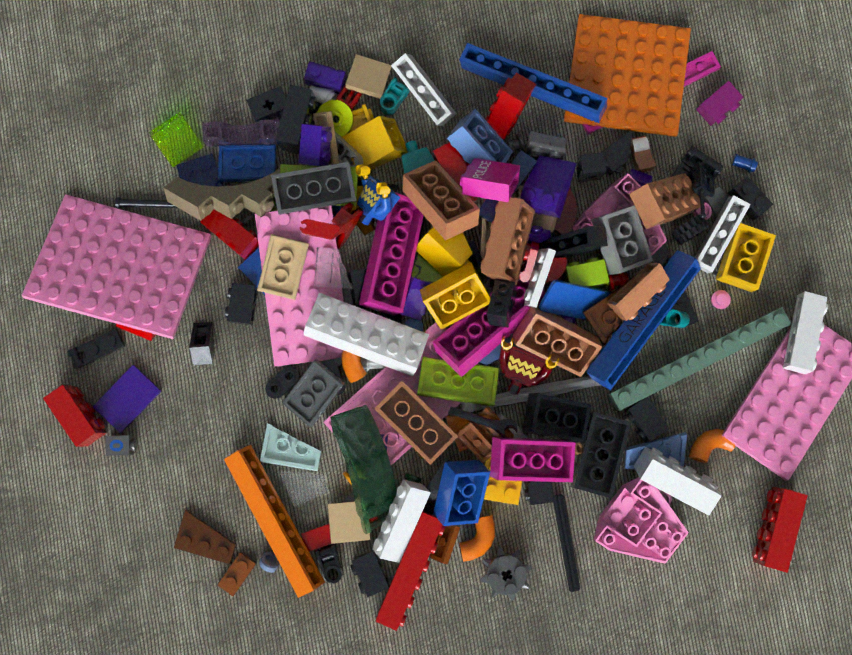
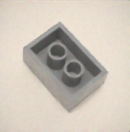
M635 205L591 219L593 226H603L606 230L608 246L600 249L609 275L623 273L653 261Z

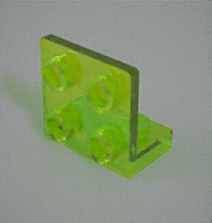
M181 112L149 132L150 137L172 167H175L204 147Z

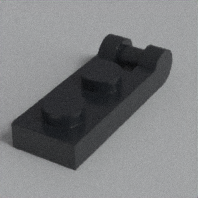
M114 329L87 343L68 350L67 353L69 357H72L74 369H79L124 348L125 345L119 331ZM82 352H84L86 358L81 359L79 356V354Z

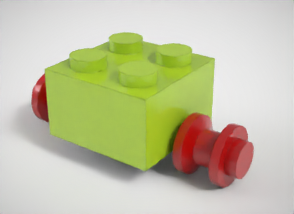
M598 257L588 259L584 264H580L579 261L569 263L562 274L564 282L592 288H601L606 285L610 291H614L616 286H622L629 281L628 274L624 272L617 275H609L605 260H599Z

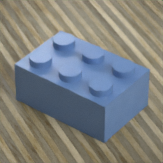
M476 109L462 118L447 137L450 144L457 149L463 156V159L469 164L472 163L474 158L506 163L513 152Z

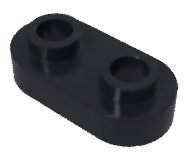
M285 367L267 383L265 387L266 394L273 399L281 398L299 381L300 374L298 370L294 367ZM287 373L293 374L292 379L288 380L286 378ZM274 385L278 386V391L276 393L272 392V387Z

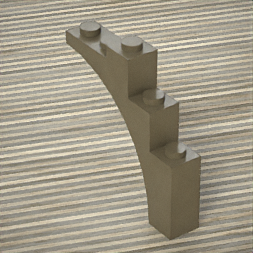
M280 168L261 179L235 186H205L176 177L164 187L167 202L200 221L213 210L232 219L243 208L263 217L266 212L271 211L274 207L273 198L275 194L271 175L280 174Z

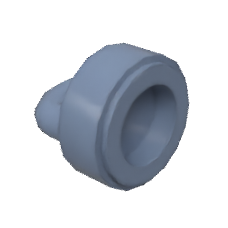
M265 552L259 560L260 567L270 573L275 572L280 564L273 552Z

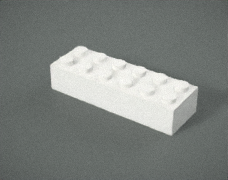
M322 293L318 294L304 330V335L410 376H414L429 337L427 333Z

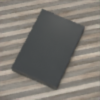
M315 359L282 404L311 428L346 383L318 359Z

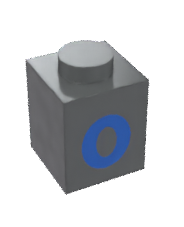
M134 435L106 436V456L134 455V451L137 450V440L134 439Z

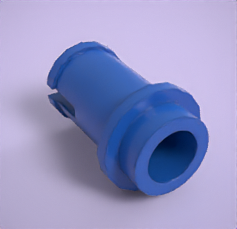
M736 154L732 162V166L748 170V173L755 172L758 165L755 158L749 159L739 154Z

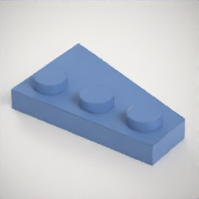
M686 432L627 447L625 449V469H635L634 464L645 447L658 449L663 453L664 457H673L680 462L679 465L684 467Z

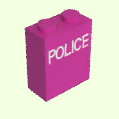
M474 158L472 163L467 166L465 174L461 176L460 186H462V194L509 202L519 184L520 165Z

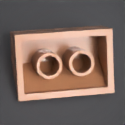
M649 262L607 304L622 320H632L638 315V310L642 306L646 307L653 300L652 297L667 287L666 283L670 279L660 263Z

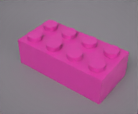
M493 437L490 477L506 481L573 482L576 442L558 439Z

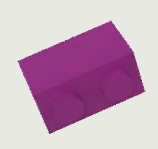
M727 81L700 104L696 110L710 126L715 122L720 124L727 118L725 114L728 111L733 113L741 106L739 102L744 97L730 81Z

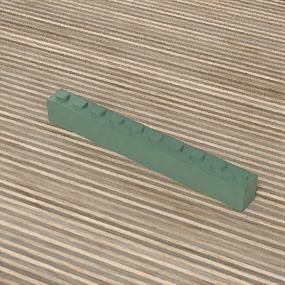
M783 307L777 308L607 395L615 411H620L785 328L791 322Z

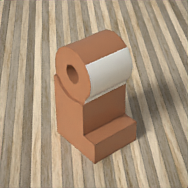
M647 137L632 138L630 150L635 170L643 173L652 171L656 167V163L652 158Z

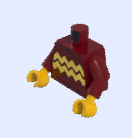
M505 336L502 338L499 356L500 368L502 373L505 374V378L512 380L507 391L518 395L522 385L530 388L531 385L537 386L542 383L559 363V358L556 362L550 360L552 354L545 360L514 347L513 338L510 343L504 341Z

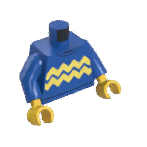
M364 164L356 165V174L363 176L361 178L363 191L357 201V205L363 210V213L358 220L368 226L372 218L383 221L388 213L392 211L400 196L386 182L368 176L370 174L368 166Z

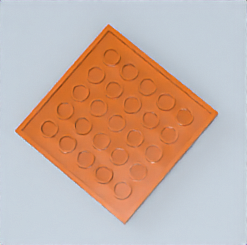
M579 14L569 83L608 98L607 108L600 123L565 110L564 122L677 137L691 28Z

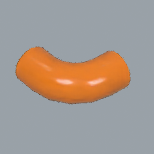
M344 350L342 351V366L349 382L353 383L363 378L367 373L362 366L361 357Z
M708 430L696 438L688 457L697 462L707 463L713 449L722 448L731 452L735 444L722 436L724 430Z
M493 515L479 517L478 523H475V536L471 540L459 543L463 562L483 556L492 546L495 538Z

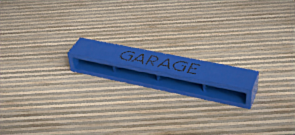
M677 250L669 258L668 263L663 268L670 279L666 283L667 287L662 292L656 293L652 297L653 300L646 307L642 306L634 319L623 320L622 325L613 333L610 341L601 349L598 357L590 364L589 369L586 371L592 380L609 390L614 387L700 271L701 267L695 257Z

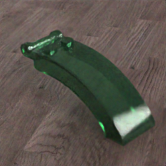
M366 405L330 418L333 434L340 446L349 472L356 512L361 519L363 532L368 534L373 529L382 526L387 516L369 522V519L389 512V507L397 493L384 442L370 410Z

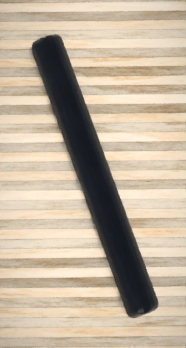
M563 494L553 496V505L568 588L570 592L580 590V583Z

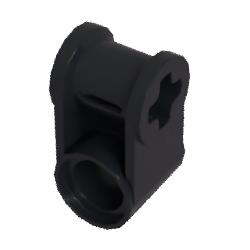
M331 544V547L322 550L316 549L317 560L325 580L332 584L340 581L343 577V569L335 544ZM334 568L339 572L337 579H332L329 576L330 569Z

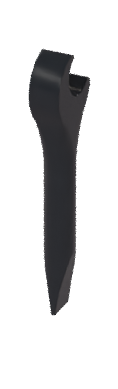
M450 407L448 414L490 427L503 438H505V430L514 429L516 433L518 432L517 424L511 419L493 420L454 407Z

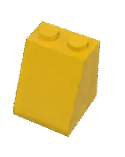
M378 116L342 137L362 156L363 164L368 166L370 170L408 153L405 146L406 143L396 120L384 116ZM351 158L353 161L352 165H355V158Z
M434 227L422 238L416 249L443 277L470 263L468 258L473 254L463 232L445 240Z

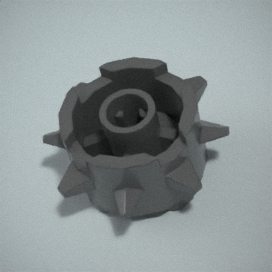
M498 547L497 556H493L491 560L483 558L482 562L487 568L486 574L480 578V582L490 584L492 588L491 597L494 598L500 593L508 595L512 601L515 599V593L519 592L521 588L529 589L530 586L526 582V574L532 569V565H525L519 559L521 551L519 549L515 553L510 554L504 553L502 548ZM510 570L509 573L511 575L503 578L502 571Z

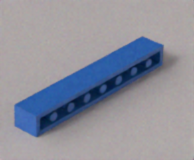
M467 43L459 59L462 69L502 85L505 84L509 77L512 79L517 72L536 84L531 94L532 97L597 123H600L607 108L608 98L469 43Z

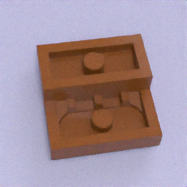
M489 406L478 414L489 419L500 420ZM472 421L467 423L457 433L458 437L482 463L491 458L493 437H502L490 427ZM509 429L505 430V437H514V434Z

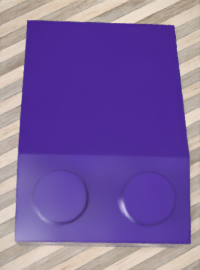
M539 156L523 186L520 199H523L535 210V213L560 218L576 163Z

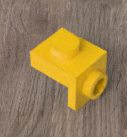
M363 104L362 108L352 111L353 125L350 132L374 119L371 108L367 109L366 104Z

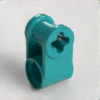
M395 77L380 99V110L386 116L393 115L410 92L409 88L398 82V79ZM386 102H391L393 106L385 107L384 104Z
M671 309L660 325L684 328L689 324L690 318L684 311ZM677 315H680V321L676 323L675 318Z

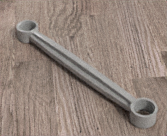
M590 376L522 388L518 395L508 391L496 394L494 407L528 401L529 393L555 396L592 386H599L600 384L592 380ZM460 402L461 410L467 412L478 411L487 407L485 405Z

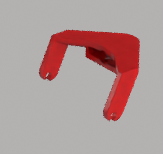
M349 202L331 220L332 224L305 219L301 221V224H306L307 226L306 228L300 227V230L303 234L329 240L336 238L337 250L339 251L346 243L363 211L357 210L351 215L350 212L353 204Z

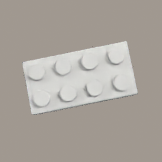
M645 447L634 464L640 479L710 515L722 496L717 490L718 487L713 483V479L705 474L702 476L696 474L697 471L686 465V467L679 465L680 462L673 457H664L663 453L656 448L649 449Z

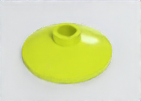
M329 100L323 103L317 113L331 111L332 119L338 116L339 122L335 123L333 120L334 131L341 137L345 136L353 125L351 109L347 104L339 100Z

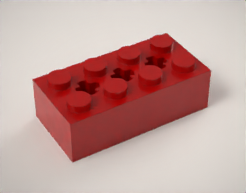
M772 487L768 491L767 508L762 513V527L757 532V546L752 551L753 562L788 573L808 495L778 487Z

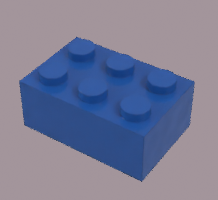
M480 460L444 463L433 512L443 526L478 523L490 476V471Z

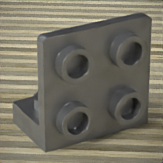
M530 131L525 153L533 159L545 156L563 160L567 151L565 149L567 139Z

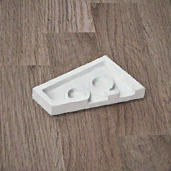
M549 248L538 249L529 286L524 294V305L537 308L556 252L555 250Z

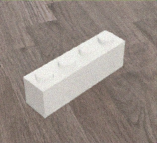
M405 53L391 65L436 125L443 126L457 114L412 55Z
M734 195L728 197L695 256L701 270L706 273L713 272L751 204Z
M806 291L797 295L783 364L784 369L807 374L813 372L816 368V353L821 345L819 337L824 329L823 317L828 309V304H826L827 297Z
M405 479L402 480L401 485L397 489L396 497L389 507V513L382 523L378 538L374 541L373 550L380 559L400 563L431 493L423 484Z

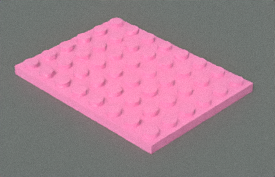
M65 194L22 296L32 301L174 339L209 245L211 234Z

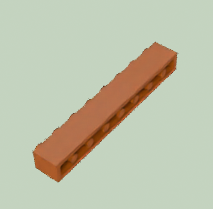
M248 445L225 458L226 465L297 597L299 598L324 584L325 581L252 446Z

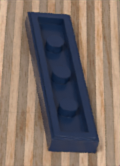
M522 150L512 162V164L520 165L519 184L514 193L537 162ZM486 199L480 207L479 216L492 223L496 214L495 207L499 201Z

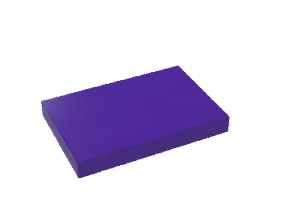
M132 365L98 400L93 408L119 433H122L162 391L135 365Z

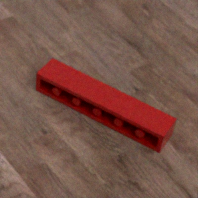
M425 510L422 511L376 616L375 622L397 631L399 626L403 627L407 616L404 613L407 608H411L415 597H412L415 589L419 590L423 580L420 579L422 571L426 572L429 567L430 561L428 557L430 553H435L438 543L435 541L438 535L442 536L446 526H443L434 514Z

